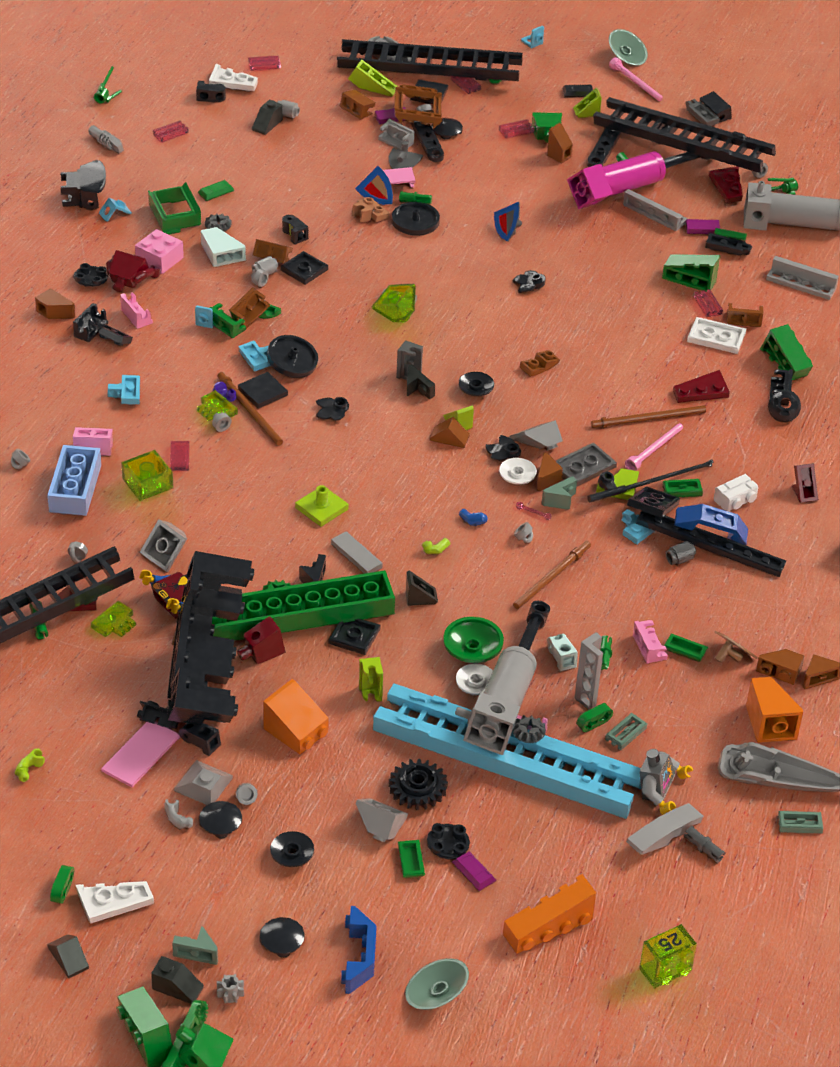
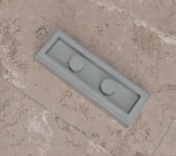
M347 531L331 539V544L364 574L376 572L383 567V563Z

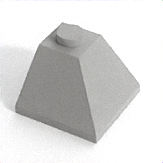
M556 420L509 436L514 441L539 449L546 447L547 450L558 447L557 443L563 441Z
M158 519L140 553L166 572H169L187 537L182 530L172 523Z
M196 760L176 785L174 791L208 805L218 799L233 779V775Z
M371 798L357 799L356 806L367 831L374 834L373 838L383 842L386 839H394L408 816L406 812Z

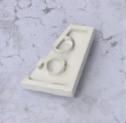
M216 64L209 79V84H223L225 88L255 91L258 78L242 72L235 73L233 69H223L221 65Z
M147 881L119 883L117 886H105L104 883L96 884V887H84V884L76 885V891L90 924L154 904V897Z

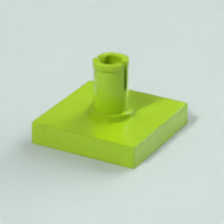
M324 485L316 487V490L295 502V508L322 527L349 510V504Z

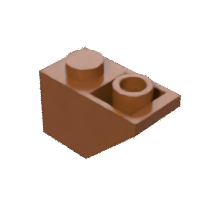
M558 123L549 129L547 156L562 164L572 157L573 143L563 125Z
M50 288L35 297L36 311L48 319L75 318L74 303Z
M788 649L761 654L758 657L756 671L794 685L802 670L805 656Z

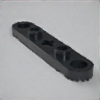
M419 121L411 123L428 159L432 162L442 161L444 159V151L431 125L421 124Z
M605 128L588 158L587 166L591 167L602 164L603 167L622 132Z

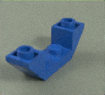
M705 504L678 507L676 509L675 526L693 530L697 524H702L728 532V539L747 545L748 528L738 514Z
M351 906L350 915H346L345 928L349 929V938H362V948H366V953L361 952V962L347 961L346 970H342L341 984H345V994L352 993L374 976L377 925L356 906Z

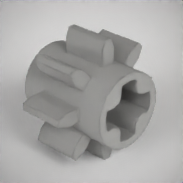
M236 974L224 975L222 982L217 981V998L222 997L225 1003H237L239 996L244 997V981L238 980Z

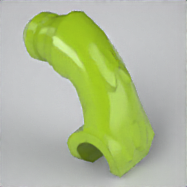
M38 748L34 749L19 762L15 775L20 781L26 782L29 779L28 768L30 766H43L45 757L42 756V751Z

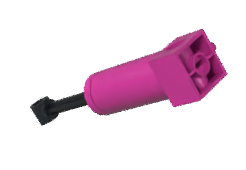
M653 151L603 167L602 164L584 168L568 178L567 182L579 210L595 205L607 197L623 193L628 189L633 190L662 181L668 167L698 158L709 160L710 158L685 152L663 159L659 153Z

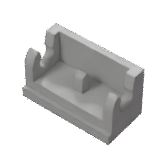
M391 119L380 127V130H384V132L378 136V140L399 150H402L403 141L408 142V148L414 144V130Z

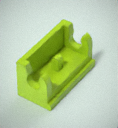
M380 657L359 659L358 687L362 691L365 701H368L369 693L375 695L377 702L382 701L383 669Z

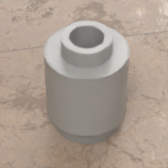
M279 100L277 102L283 104V116L294 119L299 115L300 107H298V103L287 100Z
M269 256L255 262L252 265V271L255 268L267 271L268 275L277 272L278 263L275 258Z

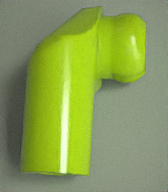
M443 538L435 545H432L431 541H425L422 544L423 551L426 554H440L450 546V541L447 538Z

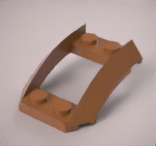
M400 85V87L395 89V116L401 125L402 119H405L406 122L410 123L414 121H419L425 125L432 123V128L434 129L442 122V93L437 92L433 88ZM403 95L409 98L418 96L424 100L432 98V113L403 109Z

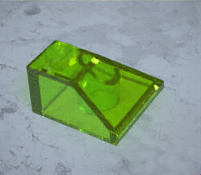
M415 284L389 285L372 305V309L392 322L404 323L408 321L415 311Z

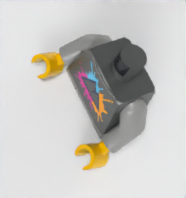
M650 749L647 751V757L640 769L642 799L651 800L656 806L659 805L660 813L664 815L676 808L673 801L666 803L663 801L676 775L675 771H677V776L680 779L691 778L687 773L692 772L693 768L690 765L681 767L680 763L670 757L669 754L656 749Z

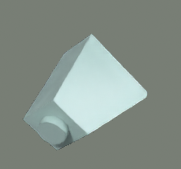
M217 227L201 230V245L213 267L246 260V247L244 244Z

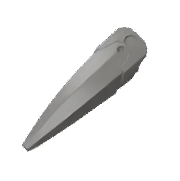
M754 742L741 745L730 744L720 754L718 772L727 779L747 784L755 783L792 790L840 792L839 773L773 747L768 748Z

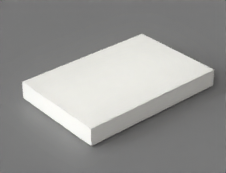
M696 317L687 342L738 354L746 334V329Z

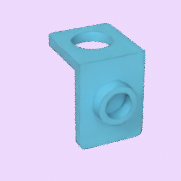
M544 26L533 29L531 35L522 38L521 41L530 48L543 44Z
M108 198L99 214L108 222L116 209L127 214L132 212L123 201ZM110 207L109 213L105 215L106 208Z
M196 305L195 322L197 326L213 328L212 308Z

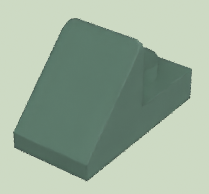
M572 476L544 489L542 505L570 509L571 497L576 494L577 480Z
M201 926L197 940L190 937L174 936L172 942L174 957L217 965L218 947L203 926Z

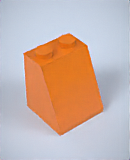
M772 677L751 678L746 708L757 743L797 740L803 709Z
M294 679L288 681L263 701L264 730L299 755L305 750L310 749L320 738H324L329 731V718Z

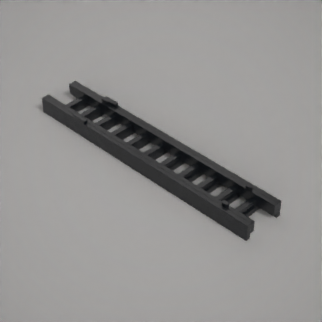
M342 39L341 48L342 52L350 53V57H337L338 68L355 69L362 59L377 71L468 77L483 81L487 79L519 81L520 71L508 70L509 65L522 66L523 53L347 39ZM360 53V55H364V54H366V55H365V58L363 59V58H357V54ZM372 55H381L380 60L372 59ZM387 56H396L395 61L387 60ZM402 57H412L411 62H402ZM418 58H427L426 63H417ZM432 59L442 60L441 64H431ZM447 60L457 61V65H446ZM462 62H472V67L462 66ZM477 63H486L487 68L477 67ZM503 64L502 69H494L492 65Z
M611 97L606 100L607 107L615 110L611 115L597 111L593 114L595 125L757 173L762 172L763 160L758 159L761 153L772 156L776 155V145L746 137L743 133L729 132ZM624 113L628 114L625 119L620 118ZM637 117L642 118L638 123L634 122ZM651 121H655L652 127L647 126ZM664 125L670 126L666 131L661 130ZM678 128L683 130L680 135L674 134ZM691 132L697 134L693 139L687 138ZM705 136L711 138L707 144L701 142ZM719 140L725 142L721 148L715 146ZM733 144L739 146L735 152L729 150ZM747 149L754 150L749 156L743 154Z
M113 546L1 599L0 644L82 604L85 606L98 600L97 597L135 580L133 569L130 567L117 574L114 573L110 565L119 562L120 556L117 548ZM103 570L108 578L97 582L92 574ZM85 578L90 586L79 591L73 581L77 582ZM67 586L73 595L61 599L56 591ZM49 595L55 603L43 608L38 599ZM31 603L37 612L25 617L20 608ZM13 612L18 621L7 625L2 616Z

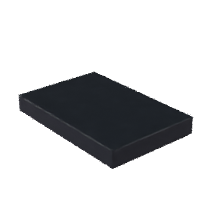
M646 486L628 499L627 506L662 518L679 505L680 498Z

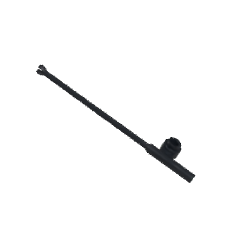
M708 460L706 463L619 487L614 483L613 474L606 471L601 473L598 479L599 486L605 489V491L588 495L587 499L589 503L625 493L633 488L703 467H711L714 461Z

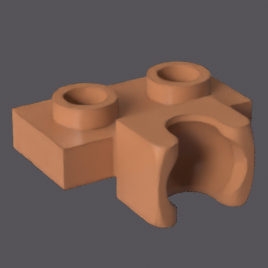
M371 197L359 199L357 203L353 204L352 216H361L359 222L370 221V218L376 222L389 219L390 213Z

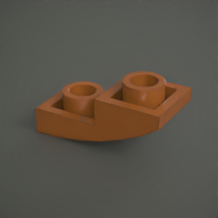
M550 350L536 353L534 359L521 361L519 367L531 377L551 369L560 362V359Z

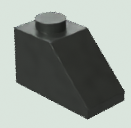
M268 100L259 109L252 130L263 135L270 132L283 120V104L273 100Z
M161 956L151 972L153 990L189 1004L197 1000L204 988V985L182 963Z

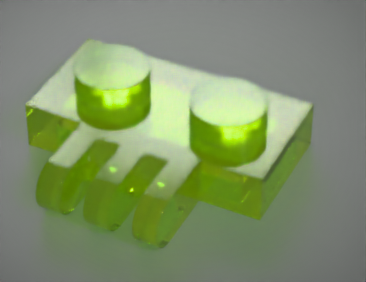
M216 390L201 397L202 405L197 407V412L208 421L213 420V416L216 413H226L230 418L238 414V408Z
M117 601L91 622V628L105 637L112 632L123 637L126 634L125 632H129L137 624L130 618L133 616V609Z

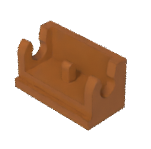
M354 89L342 92L340 107L362 120L364 117L372 115V112L368 111V109L375 107L376 102Z
M256 239L252 256L260 258L271 256L277 262L285 263L290 260L288 254L292 253L293 248Z
M252 287L229 311L235 321L245 320L241 325H245L247 329L270 307V304L264 300L266 297Z
M729 303L727 324L761 327L764 314L763 306H759V310L732 308V303Z

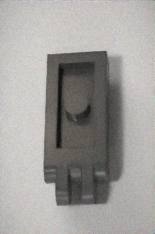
M692 99L685 102L687 111L702 124L708 126L719 124L720 118L701 101L698 102Z

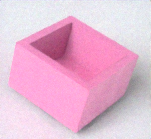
M156 229L135 245V255L145 258L149 268L151 265H154L155 269L160 268V273L163 274L184 258L183 241Z

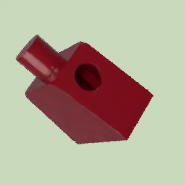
M270 616L243 635L246 645L237 650V654L242 661L252 657L256 664H261L286 653L281 630Z

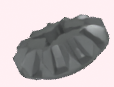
M211 214L205 221L207 229L217 227L223 232L232 225L229 216H224V214Z
M523 715L521 719H516L512 732L522 742L535 743L545 736V723H542L540 718L534 719L532 715L530 718ZM528 726H532L531 730H529V733H528V732H527V727H528Z

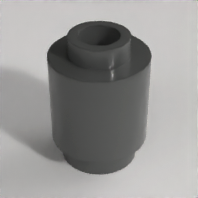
M685 541L670 547L666 551V558L671 565H679L694 559L696 549L692 543Z

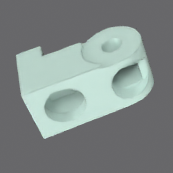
M559 634L548 637L547 647L557 661L558 669L564 671L576 668L578 651L566 635Z

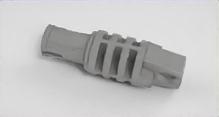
M95 125L89 128V134L95 137L98 143L107 149L119 154L124 151L121 141L106 130H100Z

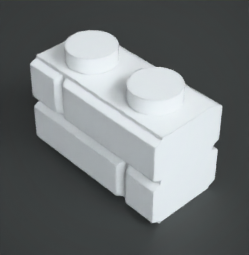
M744 474L716 487L714 501L719 506L721 505V508L725 511L737 510L743 504L755 501L759 487L753 480L751 481L750 477Z

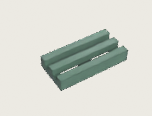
M631 713L606 734L605 740L608 742L611 740L612 745H618V749L622 750L647 729L648 723ZM633 720L635 721V722L632 723L630 726L626 727V726H627L628 724H630ZM624 729V731L620 735L615 737L621 730Z
M778 811L780 832L823 833L821 812Z

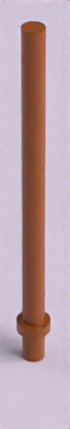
M223 372L218 373L217 377L221 382L226 384L228 390L234 389L236 391V399L278 446L282 445L283 440L235 387L232 379Z
M706 406L607 419L606 417H601L600 420L591 421V427L607 428L610 425L705 413Z

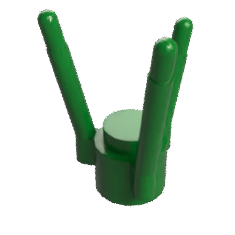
M111 66L103 83L99 85L97 92L94 94L93 98L97 103L109 102L122 92V90H119L109 96V91L104 88L114 66Z
M793 177L768 178V181L784 182L780 186L771 187V191L782 189L784 193L796 195L798 182Z

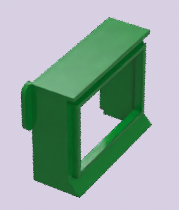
M186 182L178 187L153 192L148 191L149 206L162 232L169 235L179 233L182 228L201 225V209ZM186 200L191 211L166 215L161 204Z

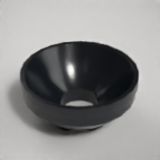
M780 390L771 396L768 402V410L775 420L790 422L799 415L801 402L794 392ZM782 399H788L791 402V406L783 408L780 402Z

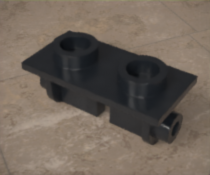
M140 701L143 710H139L137 713V718H140V721L154 724L156 719L160 718L157 725L170 730L173 728L177 729L179 722L168 720L170 712L168 711V706L163 708L153 701H148L147 703Z

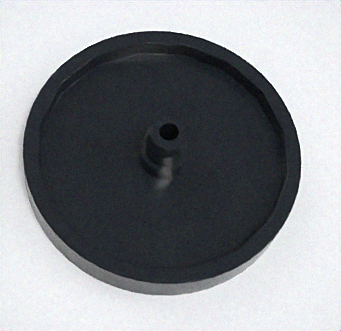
M422 202L401 204L392 213L393 226L398 231L407 235L421 236L432 233L438 228L440 223L439 212L433 206Z
M282 335L270 342L267 350V359L270 365L282 375L292 378H303L312 374L316 369L318 354L312 344L305 339L294 335Z

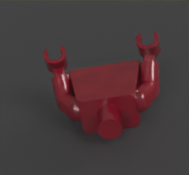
M116 250L112 258L106 262L107 273L112 282H114L112 288L117 292H122L124 286L134 288L148 277L158 278L160 276V268L155 269L154 265H151L149 268L145 258Z

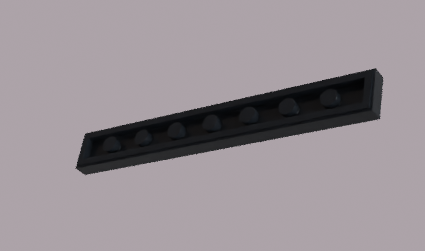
M641 511L636 521L638 525L684 542L688 541L694 546L777 577L781 576L786 564L784 559L701 528L695 527L693 530L675 526V519L666 515L661 518Z

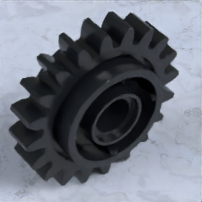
M409 759V765L401 762V768L395 766L394 772L390 773V794H393V800L400 799L399 805L407 803V809L415 805V809L418 810L419 806L422 805L426 810L428 804L435 807L436 801L442 802V796H446L447 775L443 774L442 768L436 770V763L429 766V760L422 764L420 759L417 760V763Z

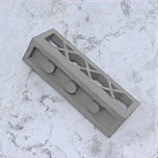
M628 189L624 193V206L674 231H678L686 224V219L688 218Z
M775 256L766 280L830 300L836 291L839 276Z
M594 633L583 640L580 648L574 698L588 710L596 707L603 652L600 651L602 637L598 633Z

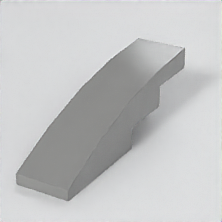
M688 803L671 810L645 825L627 838L626 842L639 854L643 855L668 846L672 838L685 834L688 827L701 823L704 816Z

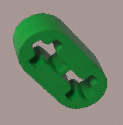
M602 703L581 714L576 724L583 732H589L608 722L613 716V710L606 703Z
M66 865L60 867L51 889V902L64 903L74 878V867Z

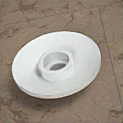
M511 458L500 465L499 472L501 477L509 483L526 484L536 477L537 470L535 465L529 460Z
M483 664L465 665L457 672L456 683L462 691L471 695H480L481 692L484 693L493 670Z

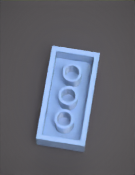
M63 445L47 495L49 512L87 516L101 468L100 448Z

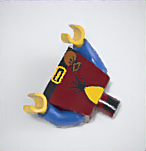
M142 570L139 576L140 579H143L142 583L144 585L151 584L156 600L176 619L178 612L182 609L183 602H181L184 585L187 584L188 579L181 572L158 576L152 575L149 570Z

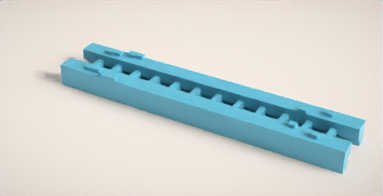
M393 683L387 693V701L401 707L396 712L380 706L373 717V731L625 819L629 815L634 794L623 791L624 785L627 784L641 789V768L546 735L538 742L525 743L518 740L512 732L508 744L517 747L514 752L505 750L503 755L465 742L463 739L468 727V719L455 715L457 707L471 711L470 709L450 703L448 699L436 695L430 696ZM411 710L420 713L417 719L408 716ZM430 715L440 719L437 725L427 723ZM448 723L459 726L456 732L446 729ZM525 749L536 753L534 759L523 756ZM546 757L556 760L553 766L543 763ZM565 764L575 766L573 773L563 770ZM585 770L595 773L593 780L589 776H583ZM604 778L615 780L613 786L603 784Z

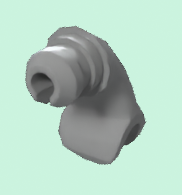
M166 799L164 809L168 820L180 830L181 828L193 827V819L191 817L185 818V816L177 814L179 800L171 804Z

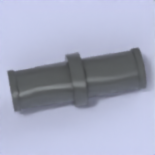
M693 826L686 830L684 838H687L697 846L698 851L706 853L716 863H719L724 858L723 856H725L726 852L711 842L712 839L710 837H705Z

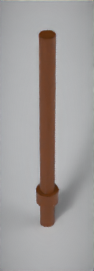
M585 541L579 547H575L568 557L513 603L514 608L519 609L571 563L578 561L583 556V553L591 547V543Z

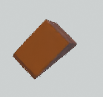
M451 417L434 427L430 441L465 448L470 434L454 417Z
M548 453L543 454L538 475L537 491H542L562 481L563 468Z
M813 654L805 674L804 690L839 680L840 662Z

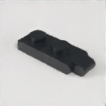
M710 233L705 248L740 256L742 254L749 255L752 245L747 244L743 240Z

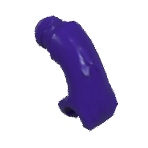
M224 382L215 383L212 391L214 396L226 402L236 400V391L234 389L227 390Z

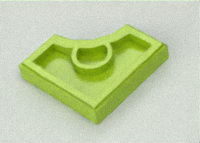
M621 468L614 475L615 485L619 487L637 483L639 471ZM599 484L597 485L596 493L605 491ZM636 488L611 497L628 500L634 495Z

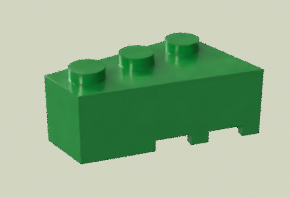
M671 254L664 264L662 279L710 293L717 281L720 255Z
M789 324L770 329L760 348L762 352L766 351L770 355L769 359L776 361L779 365L778 369L793 370L792 380L808 376L813 367L812 361L806 355L803 346L797 340Z
M144 987L117 996L119 1006L116 1007L120 1020L124 1019L127 1031L131 1033L147 1067H161L173 1046L168 1022Z

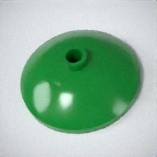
M471 616L457 619L449 624L444 632L443 642L446 650L456 659L468 663H482L495 658L501 652L504 637L501 629L492 621Z

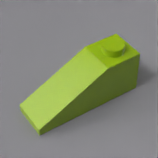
M362 59L348 78V80L361 89L390 97L395 94V89L398 87Z

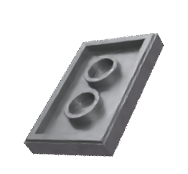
M594 442L556 460L563 468L562 479L565 480L573 476L577 480V486L617 467V462Z

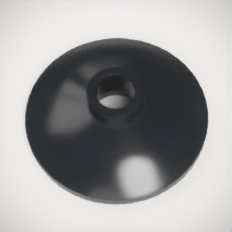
M468 372L460 377L459 388L471 396H484L494 389V380L483 372Z
M289 831L278 835L272 841L270 852L272 858L278 864L285 867H299L309 862L313 857L314 844L307 835L301 832Z

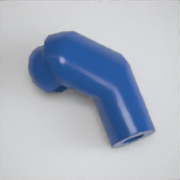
M462 509L459 512V516L471 526L485 524L488 520L487 515L482 512L470 513L466 509Z

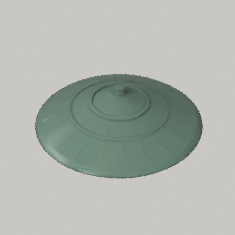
M617 29L610 33L609 45L618 58L631 65H642L646 62L648 57L647 49L635 34L623 29Z
M452 958L440 959L427 964L410 979L405 991L407 1002L412 1007L422 1010L438 1008L449 1003L465 988L469 979L468 967L462 961Z

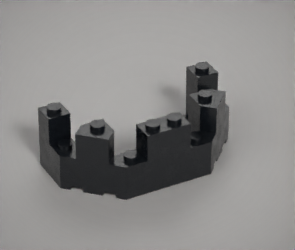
M199 551L194 552L188 566L187 576L190 577H188L187 584L184 585L181 602H183L182 609L178 612L167 691V698H169L167 706L168 711H170L168 720L202 725L204 720L230 723L233 716H237L238 704H235L236 696L230 695L231 690L207 687L208 682L227 684L229 678L233 677L234 666H231L232 659H235L237 650L236 647H233V639L213 636L215 624H212V617L237 621L239 615H243L245 603L242 602V589L221 586V584L247 587L249 580L252 581L254 577V569L251 568L252 561Z

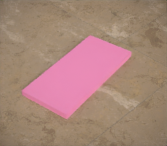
M146 722L101 768V771L133 787L180 738V735L166 727L157 725V722L154 724Z

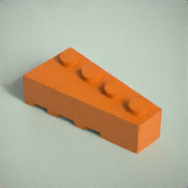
M583 874L577 876L576 882L572 885L564 884L559 887L560 892L549 898L546 895L539 899L540 901L534 908L528 906L504 921L503 935L516 954L528 951L535 945L548 942L553 937L562 933L566 934L573 928L586 925L593 920L597 892Z

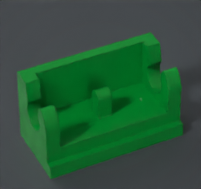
M221 303L209 307L212 308L213 325L232 339L246 330V326L241 325L245 320L235 321L225 314L224 310H218L223 306Z

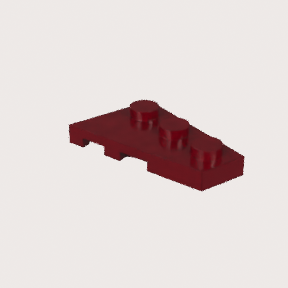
M735 166L709 171V178L726 203L742 201L743 194L740 184L739 167Z
M720 370L673 387L677 403L729 398L730 394Z

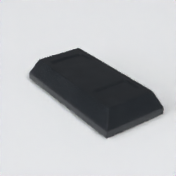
M564 85L562 89L564 97H586L593 90V86Z

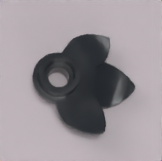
M529 270L525 271L524 274L517 275L512 281L520 284L518 292L523 293L532 291L534 288H542L545 285L546 278L543 274Z
M327 397L316 400L317 405L321 407L316 416L323 420L330 418L334 421L341 420L349 409V403L344 397H336L335 399Z
M500 435L499 444H486L485 446L488 453L492 454L491 459L502 461L508 458H518L521 455L519 445L507 436Z

